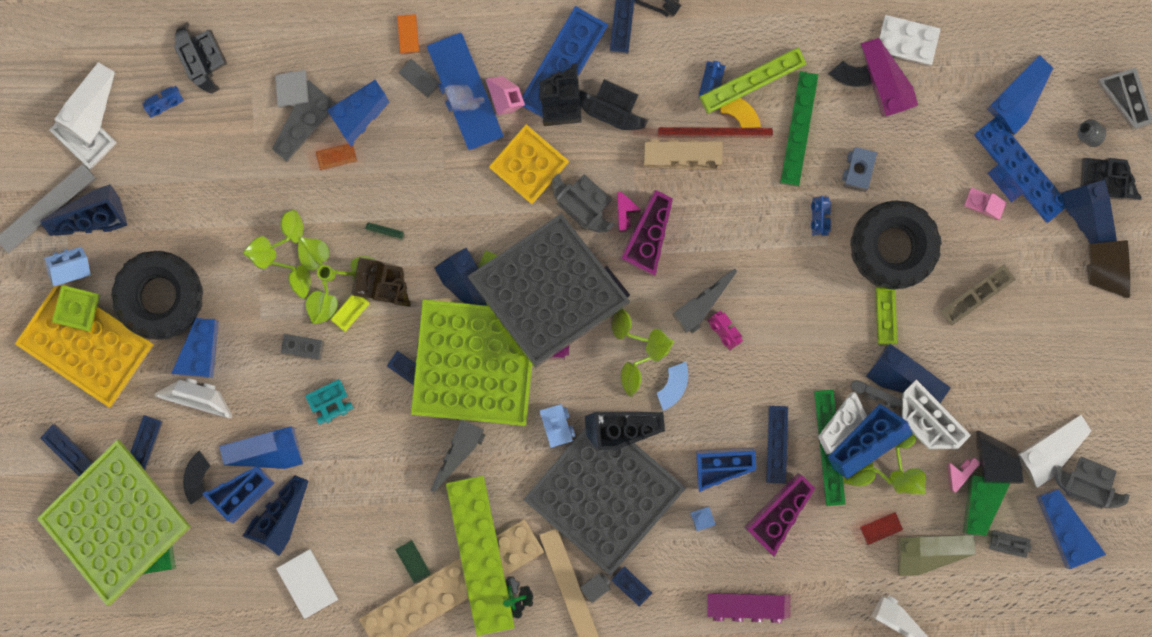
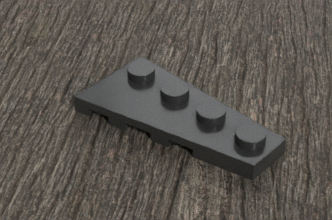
M309 80L307 81L309 103L298 104L293 108L272 147L286 162L290 160L330 115L327 110L336 105L335 102Z

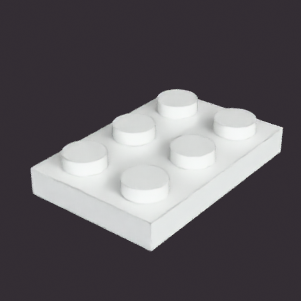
M885 15L879 38L892 57L931 66L941 28Z

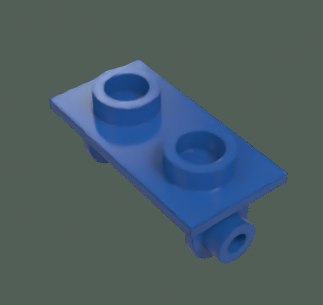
M707 61L699 96L721 86L726 65L720 64L721 62Z
M170 86L160 92L162 98L159 99V96L155 94L145 99V102L142 104L149 117L152 118L171 107L177 106L184 99L179 93L180 91L177 86Z
M814 197L811 203L812 236L820 234L822 236H829V232H831V218H824V215H831V201H829V197Z

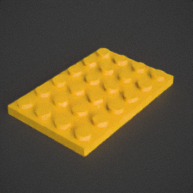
M62 285L54 286L15 345L111 408L154 344L146 338L131 332L119 320L98 306L91 332L53 323L52 319Z

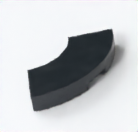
M842 61L828 73L835 81L846 86L864 87L872 84L867 65L854 67Z
M198 451L190 459L184 472L183 487L190 505L203 497L202 493L206 492L204 477L211 465L201 451Z

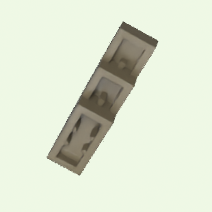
M1003 264L940 311L952 326L1015 281L1016 278L1007 266Z

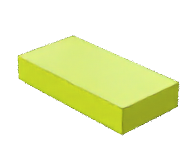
M351 295L330 320L346 332L370 303L363 297Z

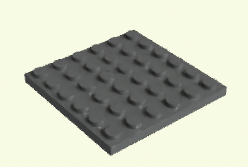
M562 213L468 276V280L535 368L630 303L626 295Z
M585 428L523 500L611 576L684 492L686 487L635 443L615 451H596L586 436Z

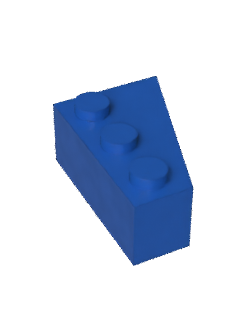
M204 318L195 319L171 374L213 378L219 321Z
M749 447L696 450L698 491H704L709 487L755 471V449Z

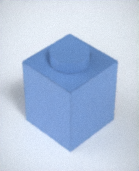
M709 506L690 512L696 531L716 525Z

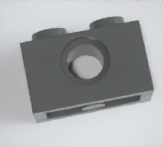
M284 334L280 353L321 360L324 341Z
M598 572L583 583L580 589L590 602L593 603L610 590L608 585L611 582L604 573L600 575Z

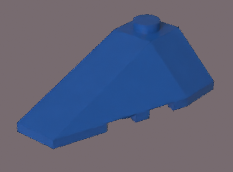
M292 426L219 446L224 465L287 469L303 464L295 429Z

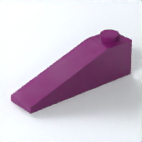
M880 38L860 43L881 116L887 117L918 106L913 86Z

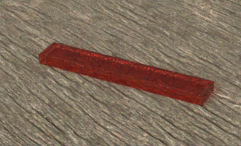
M659 127L657 130V138H772L773 136L772 128Z

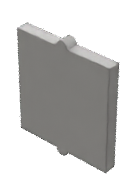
M306 70L289 71L288 73L275 75L277 104L279 108L286 106L295 107L298 104L309 103Z

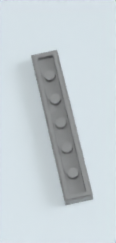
M84 164L79 166L0 234L1 246L7 253H10L42 226L40 220L63 208L96 180V177Z

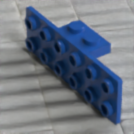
M460 32L428 45L427 49L441 83H438L439 89L442 94L446 93L448 98L445 101L449 112L453 111L468 150H473L503 138L502 130L463 34Z
M997 117L974 134L976 139L998 164L987 174L1010 202H1013L1023 194L1046 223L1050 222L1066 208L1061 193Z

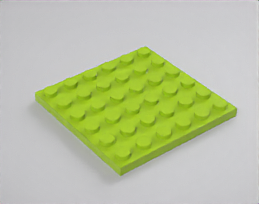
M423 299L411 415L526 426L532 363L489 306Z
M116 440L37 518L107 606H110L191 528L120 440Z

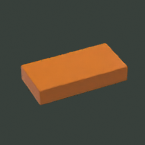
M416 14L397 16L400 54L420 53Z

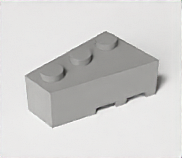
M1136 68L1098 79L1097 83L1132 130L1152 125V116Z

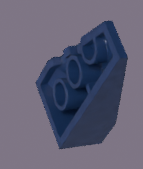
M1105 180L1061 192L1066 211L1073 217L1079 230L1088 239L1089 244L1117 241L1111 201Z
M111 184L87 193L40 220L41 225L49 236L71 235L79 231L92 233L93 230L111 232L127 226L120 197Z
M467 247L434 267L443 285L464 304L488 306L468 280V276L476 271L478 267Z
M890 343L885 346L865 376L882 388L903 393L917 380L939 403L942 402L951 388Z
M294 475L279 491V497L273 503L269 502L265 506L267 509L260 517L256 515L252 519L242 536L264 550L280 556L290 540L309 481Z

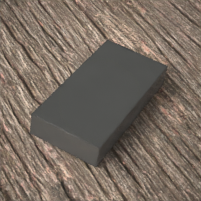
M412 59L399 72L403 78L427 98L438 87L439 82Z

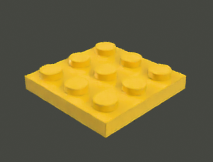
M526 124L493 161L489 169L533 205L551 184L552 179L557 174H560L568 165L569 160Z

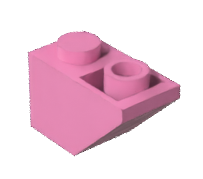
M503 76L486 79L497 115L513 113L525 105L517 85Z

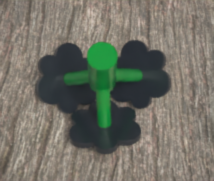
M509 576L505 579L509 598L504 600L503 605L504 607L511 606L513 618L519 619L523 615L524 606H533L534 595L530 587L526 585L520 587L518 597H514L512 594L518 593L520 583L515 581L513 576Z

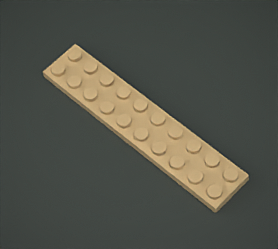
M525 519L496 536L504 576L544 553L543 548ZM461 558L361 617L359 621L368 636L405 637L468 599Z

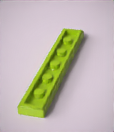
M799 47L699 96V99L706 113L709 114L806 65V61Z

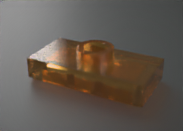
M348 143L316 151L321 171L358 161L354 145L350 147Z

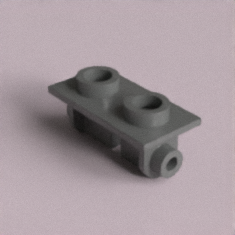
M993 530L989 549L1027 558L1028 552L1030 553L1031 539Z

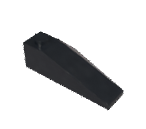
M593 412L585 416L586 436L596 451H615L665 431L663 412Z

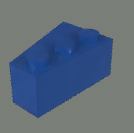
M375 79L327 111L350 147H352L358 136L365 132L370 122L375 120L388 105L389 100Z
M256 466L202 494L228 522L234 524L275 482L263 469Z

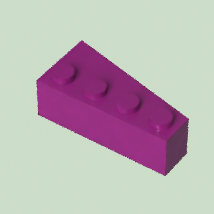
M658 190L652 192L619 260L651 276H656L673 198Z
M797 473L744 528L775 557L778 552L777 550L787 537L786 535L796 522L799 513L805 507L815 487L802 474Z
M707 594V617H713V621H724V618H732L733 622H744V618H751V622H763V619H770L771 623H782V619L790 618L791 594Z

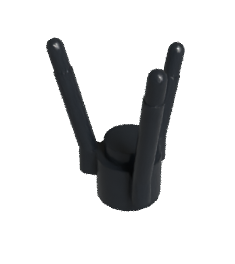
M635 0V3L661 13L665 17L669 15L674 17L682 6L679 0H664L665 3L662 7L665 10H662L643 1Z

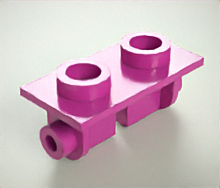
M720 310L707 320L710 323L711 329L719 335L723 345L730 351L743 342V336L735 326L729 330L728 326L732 322L725 312L722 313Z

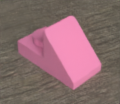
M970 188L964 203L965 207L1000 220L1006 202L993 193L989 195L974 188Z
M975 458L966 459L960 466L961 471L951 463H947L951 492L956 493L980 464Z

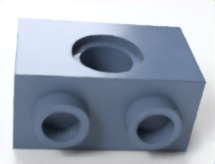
M854 147L852 151H849L846 160L849 163L848 170H844L842 180L845 181V187L865 192L868 190L877 152ZM854 165H861L863 173H856Z

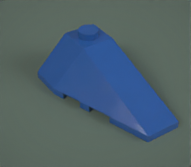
M1039 55L987 108L1013 135L1028 122L1053 67Z

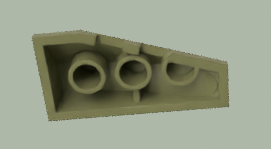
M975 535L897 537L899 576L921 575L975 555Z

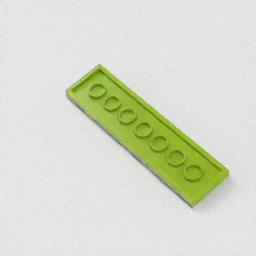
M484 476L446 483L476 636L514 629L515 625L511 606L504 607L503 605L504 600L509 597Z

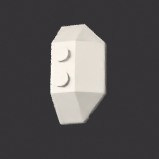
M186 378L185 381L178 380L155 393V397L226 418H232V413L220 391L215 390L216 386L204 383V386L196 385V380Z
M917 380L903 392L902 418L908 421L912 433L929 450L958 449L971 436Z

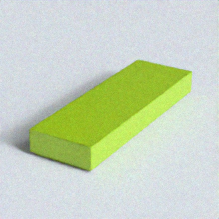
M876 287L878 345L898 344L895 290Z

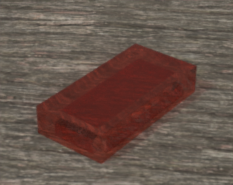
M893 512L861 526L860 530L867 545L900 532L903 528L896 512Z

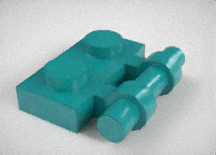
M340 379L305 395L312 412L321 411L322 416L316 418L319 425L325 422L328 424L332 422V419L340 415L344 416L348 414V411L354 409L351 402L345 405L342 402V399L349 396ZM336 403L338 408L328 412L326 407Z

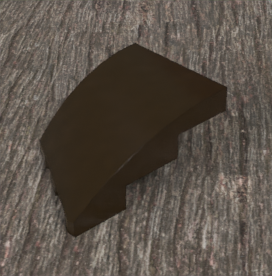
M1128 240L1088 244L1090 264L1087 265L1089 284L1121 295L1124 298H1130Z
M359 257L351 292L353 296L411 307L402 267Z

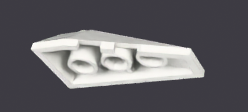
M98 62L54 119L57 126L90 145L100 131L115 72Z
M1079 415L1018 453L1022 466L1036 488L1055 476L1057 466L1059 465L1062 468L1090 434L1091 429L1082 415Z
M889 595L887 598L881 597L871 615L872 618L905 637H928L906 611L897 605L898 600Z

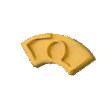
M742 98L720 108V114H728L734 117L739 122L741 130L761 128L757 113Z

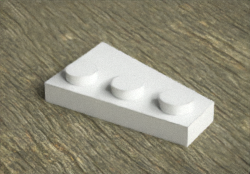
M856 392L849 394L818 436L826 454L832 453L867 417Z

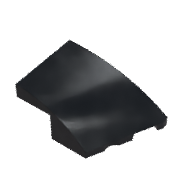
M574 63L569 69L563 72L559 71L552 77L539 82L544 126L582 123L577 63Z
M1094 158L1082 159L1080 187L1105 180L1110 199L1141 200L1142 198L1141 194L1137 191L1136 181L1131 174L1128 160L1107 158L1104 160Z
M977 430V449H979L980 466L983 469V483L1022 484V467L1016 449Z

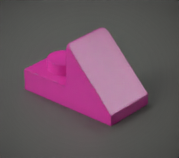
M618 192L619 232H627V227H630V216H626V213H641V209L622 192Z

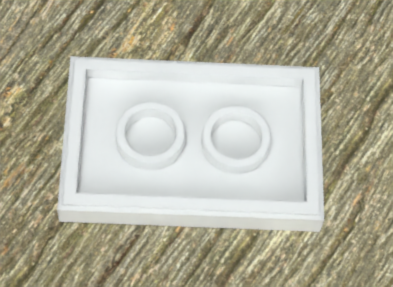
M56 123L49 129L90 170L117 144L103 128H100V131L90 145L60 128Z
M311 549L276 568L304 619L339 600Z

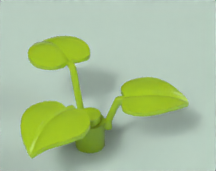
M292 209L282 216L280 222L281 230L286 236L285 239L270 245L266 237H257L246 247L243 254L260 269H266L269 265L291 269L292 272L288 275L289 284L300 298L305 299L311 285V276L306 267L298 265L295 268L294 266L274 261L276 259V251L273 248L289 241V239L293 243H297L303 236L304 227L302 219L298 212Z
M301 237L298 243L299 260L307 270L315 271L317 269V276L323 280L322 284L325 289V293L322 291L311 293L306 301V309L311 323L320 324L329 320L338 308L337 298L333 295H328L327 282L334 280L336 274L353 275L354 282L359 257L351 262L352 272L334 270L330 266L323 264V262L328 260L330 254L327 244L319 239ZM361 256V257H363V258H368V259L376 260V259L371 258V257Z
M622 308L612 318V332L617 339H624L627 336L647 342L646 352L650 355L634 362L633 365L630 362H626L622 367V386L625 392L630 397H633V394L638 391L642 380L641 372L637 365L650 359L654 362L661 361L668 355L674 341L660 329H653L648 339L630 334L628 331L632 327L631 318L626 310Z
M913 434L895 446L899 470L893 471L890 478L879 469L874 468V463L871 462L848 479L844 477V484L865 486L870 484L876 477L875 473H878L888 484L893 485L897 493L925 495L926 475L924 471L919 468H912L904 473L900 456V447L904 449L910 448L915 443L917 437Z

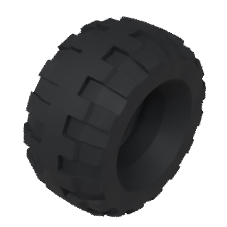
M898 200L880 203L864 213L854 227L850 243L853 262H855L860 274L876 286L894 290L914 286L928 277L939 261L942 242L937 229L938 226L935 220H932L928 215L927 211L914 205V203ZM888 228L903 230L911 241V253L901 263H890L879 252V236Z
M154 250L137 254L136 257L129 259L123 264L124 266L117 272L114 278L115 282L111 296L114 311L120 322L127 329L144 338L163 340L178 336L185 332L189 326H192L199 311H201L203 288L199 276L188 262L173 253ZM155 278L169 280L176 291L175 301L171 308L160 314L149 312L143 306L141 298L145 285Z

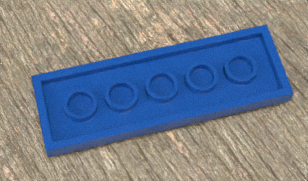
M575 6L524 92L522 98L525 105L522 107L543 119L539 82L552 77L559 71L563 72L569 69L574 63H577L579 77L606 31L608 24Z

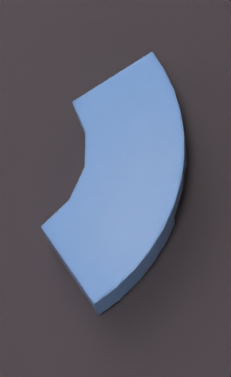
M686 362L668 368L669 377L667 384L656 393L663 411L672 407L682 397L687 387L688 367Z

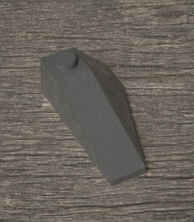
M736 269L730 271L715 282L713 286L705 289L698 297H694L673 313V317L685 333L689 331L694 333L701 328L699 324L737 272Z

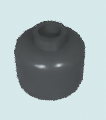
M1088 119L1080 124L1077 134L1078 138L1087 146L1097 147L1105 140L1106 129L1096 120Z

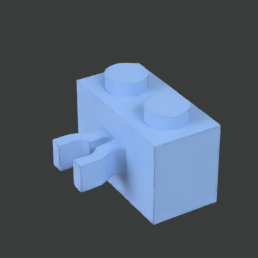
M82 247L69 251L65 249L62 253L58 254L55 252L53 253L54 255L44 258L47 273L53 286L63 285L91 275L88 259Z
M562 404L540 410L551 448L573 442L572 437H575L573 426H568L566 420L570 418L567 407L563 408Z

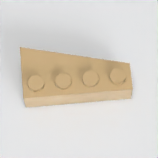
M650 139L644 145V168L720 170L722 166L723 142H698L694 140L679 142V140L660 142L658 139Z

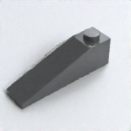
M461 419L451 441L452 446L444 457V464L440 467L430 491L436 492L474 451L477 445H482L486 436L483 434L484 429Z

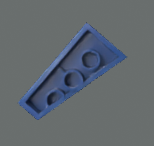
M879 404L828 458L833 469L848 479L909 438L913 433L908 421Z
M1051 490L1036 496L1066 569H1073L1106 555L1059 490Z

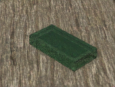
M370 222L366 224L365 229L368 232L404 241L405 233L403 231Z
M413 540L395 549L414 583L431 574Z

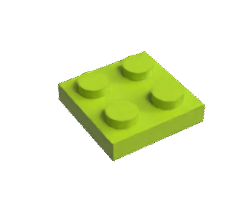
M62 285L52 322L91 332L100 294Z

